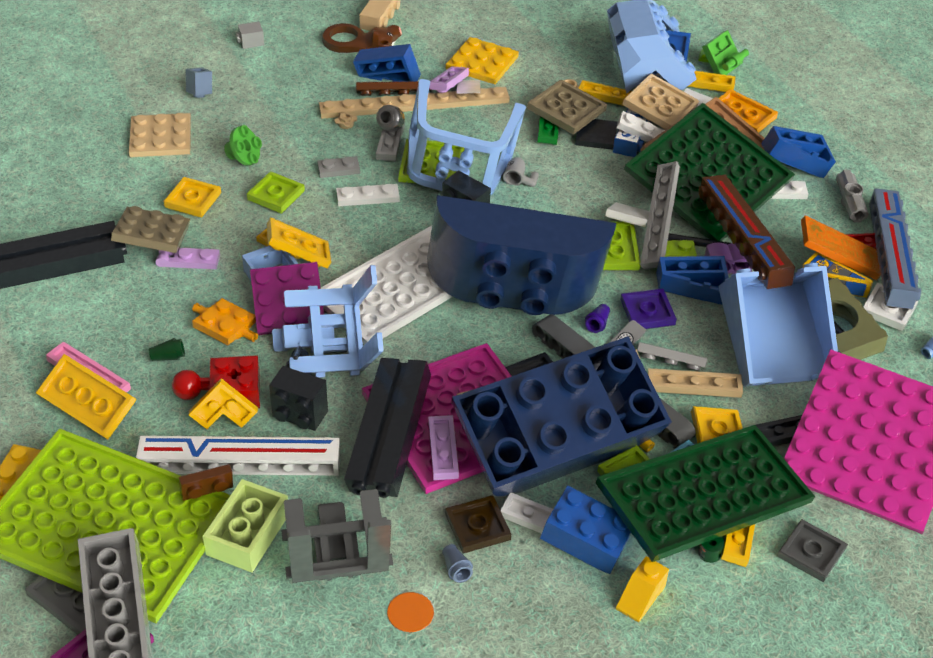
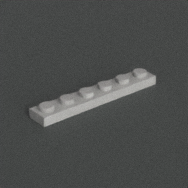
M677 161L657 166L640 262L643 269L657 268L659 258L665 257L680 169Z

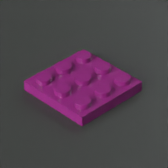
M317 262L250 269L258 335L272 334L273 329H281L283 325L308 324L309 306L285 307L284 292L286 290H308V286H318V289H321ZM319 306L320 315H324L323 306Z

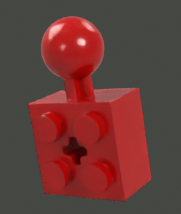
M258 355L210 358V377L200 378L192 370H182L172 379V391L182 400H191L196 398L201 391L210 390L222 378L260 408Z

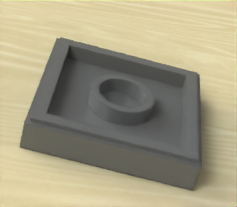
M801 519L779 550L777 557L824 582L846 550L848 544Z

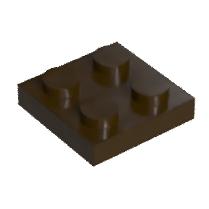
M493 495L445 508L446 518L462 554L511 540L512 534Z

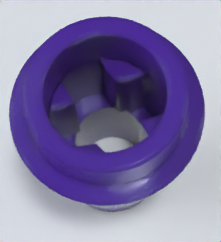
M600 304L585 317V326L588 331L598 333L605 329L610 313V308L606 304Z

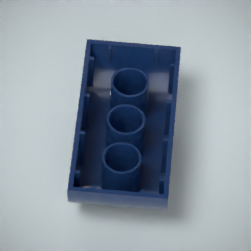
M437 195L427 265L435 283L443 291L459 300L478 303L480 306L488 309L504 307L523 310L529 315H541L543 313L553 315L565 314L583 307L595 295L615 232L616 223Z

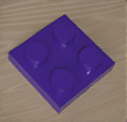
M664 289L621 294L620 300L629 322L634 320L645 329L676 325L677 318Z

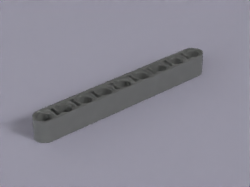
M553 314L532 325L533 335L535 337L538 336L541 342L548 348L554 349L557 352L556 354L562 359L595 348V346ZM660 398L672 423L657 435L666 443H671L674 446L673 448L676 449L687 440L695 437L696 430L689 420Z

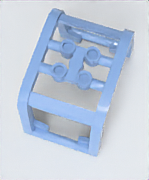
M420 79L408 136V176L419 185L442 191V182L445 181L449 170L456 172L459 170L468 176L470 175L469 168L474 159L473 150L489 153L482 183L491 188L492 195L506 170L508 162L513 157L526 106L515 103L511 117L500 139L497 141L489 142L431 127L427 123V98L431 81ZM428 138L444 143L439 152L440 162L436 166V177L421 173ZM452 145L465 148L460 158L452 157Z

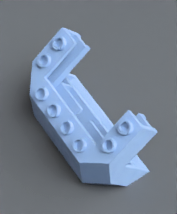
M631 0L617 2L607 10L610 36L626 94L655 70L669 84L680 90H684L697 79L694 73L696 69L692 63H687L679 50L675 51L669 44V35L665 30L680 32L678 28L679 22L674 16L670 17L668 15V11L663 5L659 6L653 0Z

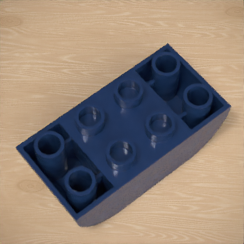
M629 336L456 395L451 400L494 496H509L510 493H521L611 459L648 441L672 423Z

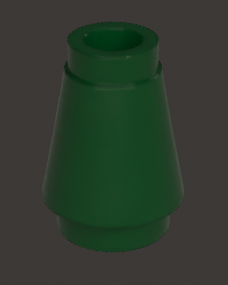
M172 338L149 348L151 360H180L181 357H185L182 339Z

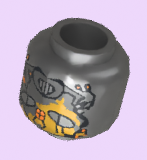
M384 105L378 110L376 120L382 129L397 131L403 126L405 116L403 111L397 106Z

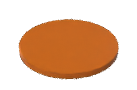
M407 592L396 596L390 602L387 615L395 628L404 632H417L426 628L431 623L434 616V608L430 600L424 595Z

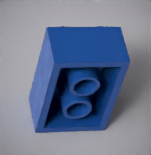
M567 485L547 519L540 539L598 570L611 574L631 536V532L613 508Z

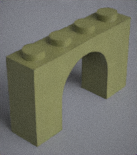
M838 278L829 280L833 315L844 318L853 326L851 330L836 335L838 352L859 360L884 352L888 339L886 331L864 309L860 301L850 293L846 285Z

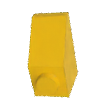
M646 556L633 572L616 606V610L639 623L665 588L669 568L656 561L652 562Z

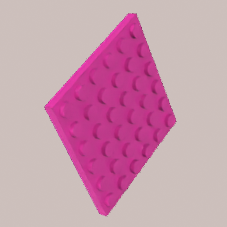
M487 343L428 364L431 378L407 461L408 468L425 494L483 472L451 400L457 393L474 390L511 377ZM373 384L362 388V395L367 402ZM453 415L459 479L433 480L428 417Z
M830 349L784 459L810 490L923 534L933 508V386Z

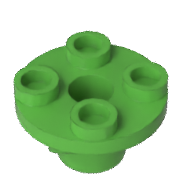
M241 125L231 131L230 141L225 144L224 151L229 159H237L241 164L250 166L256 164L259 160L262 141L246 125Z

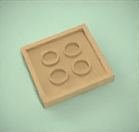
M651 73L624 99L622 105L667 130L697 108L700 101Z
M190 113L131 116L130 157L190 154Z

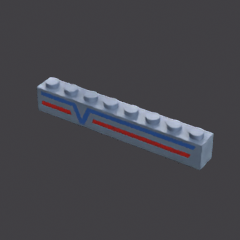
M874 188L869 208L875 233L874 237L886 306L913 309L915 302L920 300L921 288H918V274H915L916 262L912 259L913 249L910 248L911 239L907 234L908 224L905 223L906 214L902 209L903 200L900 199L899 191Z

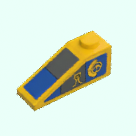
M815 252L803 264L802 268H804L805 264L818 263V266H826L828 281L838 278L847 286L853 296L867 298L870 294L873 280L818 252Z

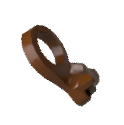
M340 23L334 24L324 31L322 42L331 51L353 53L359 52L361 49L393 46L402 35L399 26L390 25L383 28L374 27L368 33H364L362 29L355 25ZM337 33H350L356 36L354 40L349 42H338L331 37Z

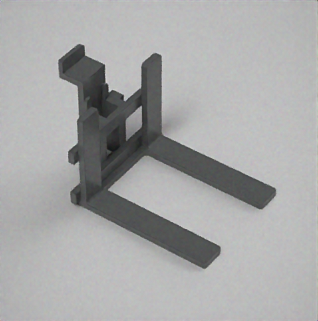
M373 489L360 492L363 520L346 522L344 504L342 502L319 504L320 525L305 527L302 499L285 500L284 509L287 529H282L281 532L282 541H288L290 566L285 567L286 579L292 578V583L314 580L330 581L332 578L346 576L353 578V576L389 571V566L393 565L392 553L390 554L391 520L381 516L378 490ZM365 531L367 557H359L356 532ZM311 538H314L317 563H313Z

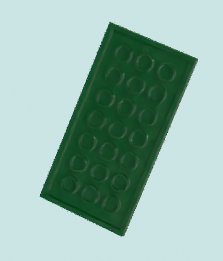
M756 425L598 476L595 482L652 562L812 503L815 495Z

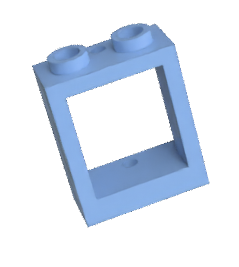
M271 246L242 255L243 269L250 281V269L274 267L279 264H283V266L298 264L290 253L283 250L277 251Z

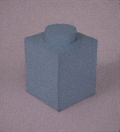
M203 67L186 69V92L193 94V97L197 98L205 97L206 94H212V71Z

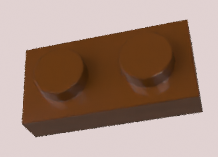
M230 464L179 477L180 493L183 501L233 488V475Z

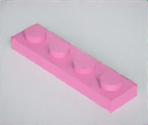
M62 342L46 354L47 361L54 366L65 354L126 393L131 390L129 382L65 342Z

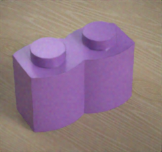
M712 243L707 245L704 256H725L728 274H735L740 269H750L752 272V268L749 267L744 256H741L735 244Z

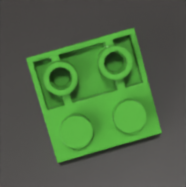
M728 30L721 32L702 46L715 74L727 75L742 64L744 58L749 55L747 49L741 52L737 51Z

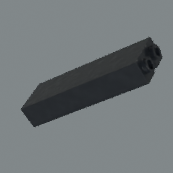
M114 220L1 243L0 289L125 263L126 245L125 243L111 241L112 232L116 227Z
M394 358L380 359L344 477L349 492L360 495L361 491L377 489L379 497H398L431 378L427 361L408 360L407 363H401L399 359Z

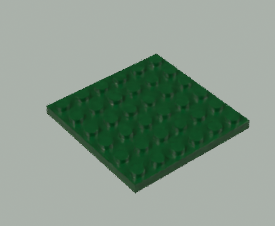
M704 103L700 104L625 164L624 167L628 174L653 193L657 166L677 161L680 169L673 210L708 239L718 242L723 241L728 234L724 232L719 221L715 219L714 214L707 208L706 203L699 196V186H701L702 177L726 174L755 213L795 176L792 171Z

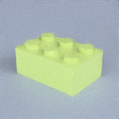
M241 479L203 535L206 555L253 573L286 521L284 501L288 500V495Z

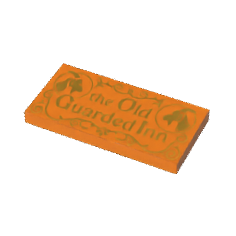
M806 215L801 219L805 247L874 280L881 276L876 249Z

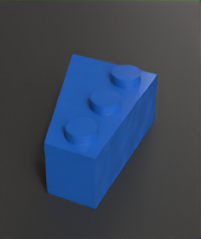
M410 44L361 49L353 61L358 77L380 81L387 79L393 80L392 82L418 81L421 75Z
M773 126L761 143L764 150L777 161L820 178H824L836 162L823 135Z
M725 256L660 257L656 271L658 289H664L665 292L723 305L719 285L729 278Z

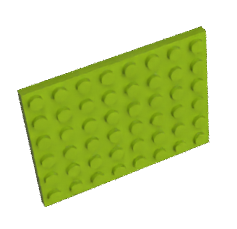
M59 428L0 500V559L83 593L78 539L133 528L140 547L148 621L157 624L205 552L203 535L230 495L224 492H214L199 498L183 501L179 485V477L181 475Z

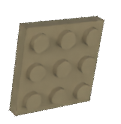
M562 79L530 100L527 104L528 110L573 135L605 112L607 108L606 103Z
M127 206L112 232L111 241L177 253L188 230L190 219L184 218V216L179 214L169 215L158 210L148 211L138 206Z

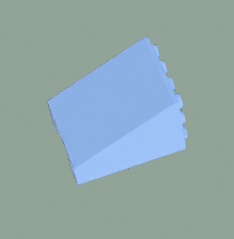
M818 263L805 264L804 268L797 269V272L794 273L792 286L766 289L763 283L758 280L759 272H751L750 269L737 270V273L725 279V282L719 285V292L743 387L817 380L830 349L838 352L826 266H818Z

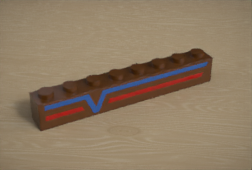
M726 174L702 177L701 186H699L700 198L704 200L707 208L711 210L715 219L723 227L724 232L729 235L732 243L739 249L741 256H744L749 267L754 272H759L758 280L763 283L766 289L792 286L795 272L794 264Z

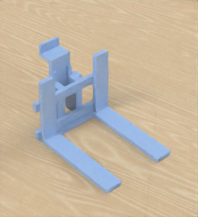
M370 265L353 288L352 284L342 285V288L318 289V286H308V290H286L284 292L285 307L309 306L310 308L308 324L283 325L281 329L272 330L274 352L288 351L289 348H298L299 346L311 348V353L314 356H301L297 360L290 357L289 367L303 373H315V376L319 378H325V372L350 371V376L360 375V371L366 369L383 352L382 332H376L363 346L359 305L377 285L376 266ZM344 305V314L320 315L319 306ZM334 328H346V337L335 338ZM343 351H348V354H337V355H324V354H323V353H325V352H343Z

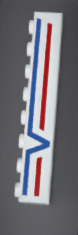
M140 436L136 458L175 474H192L230 464L232 475L339 476L340 438Z

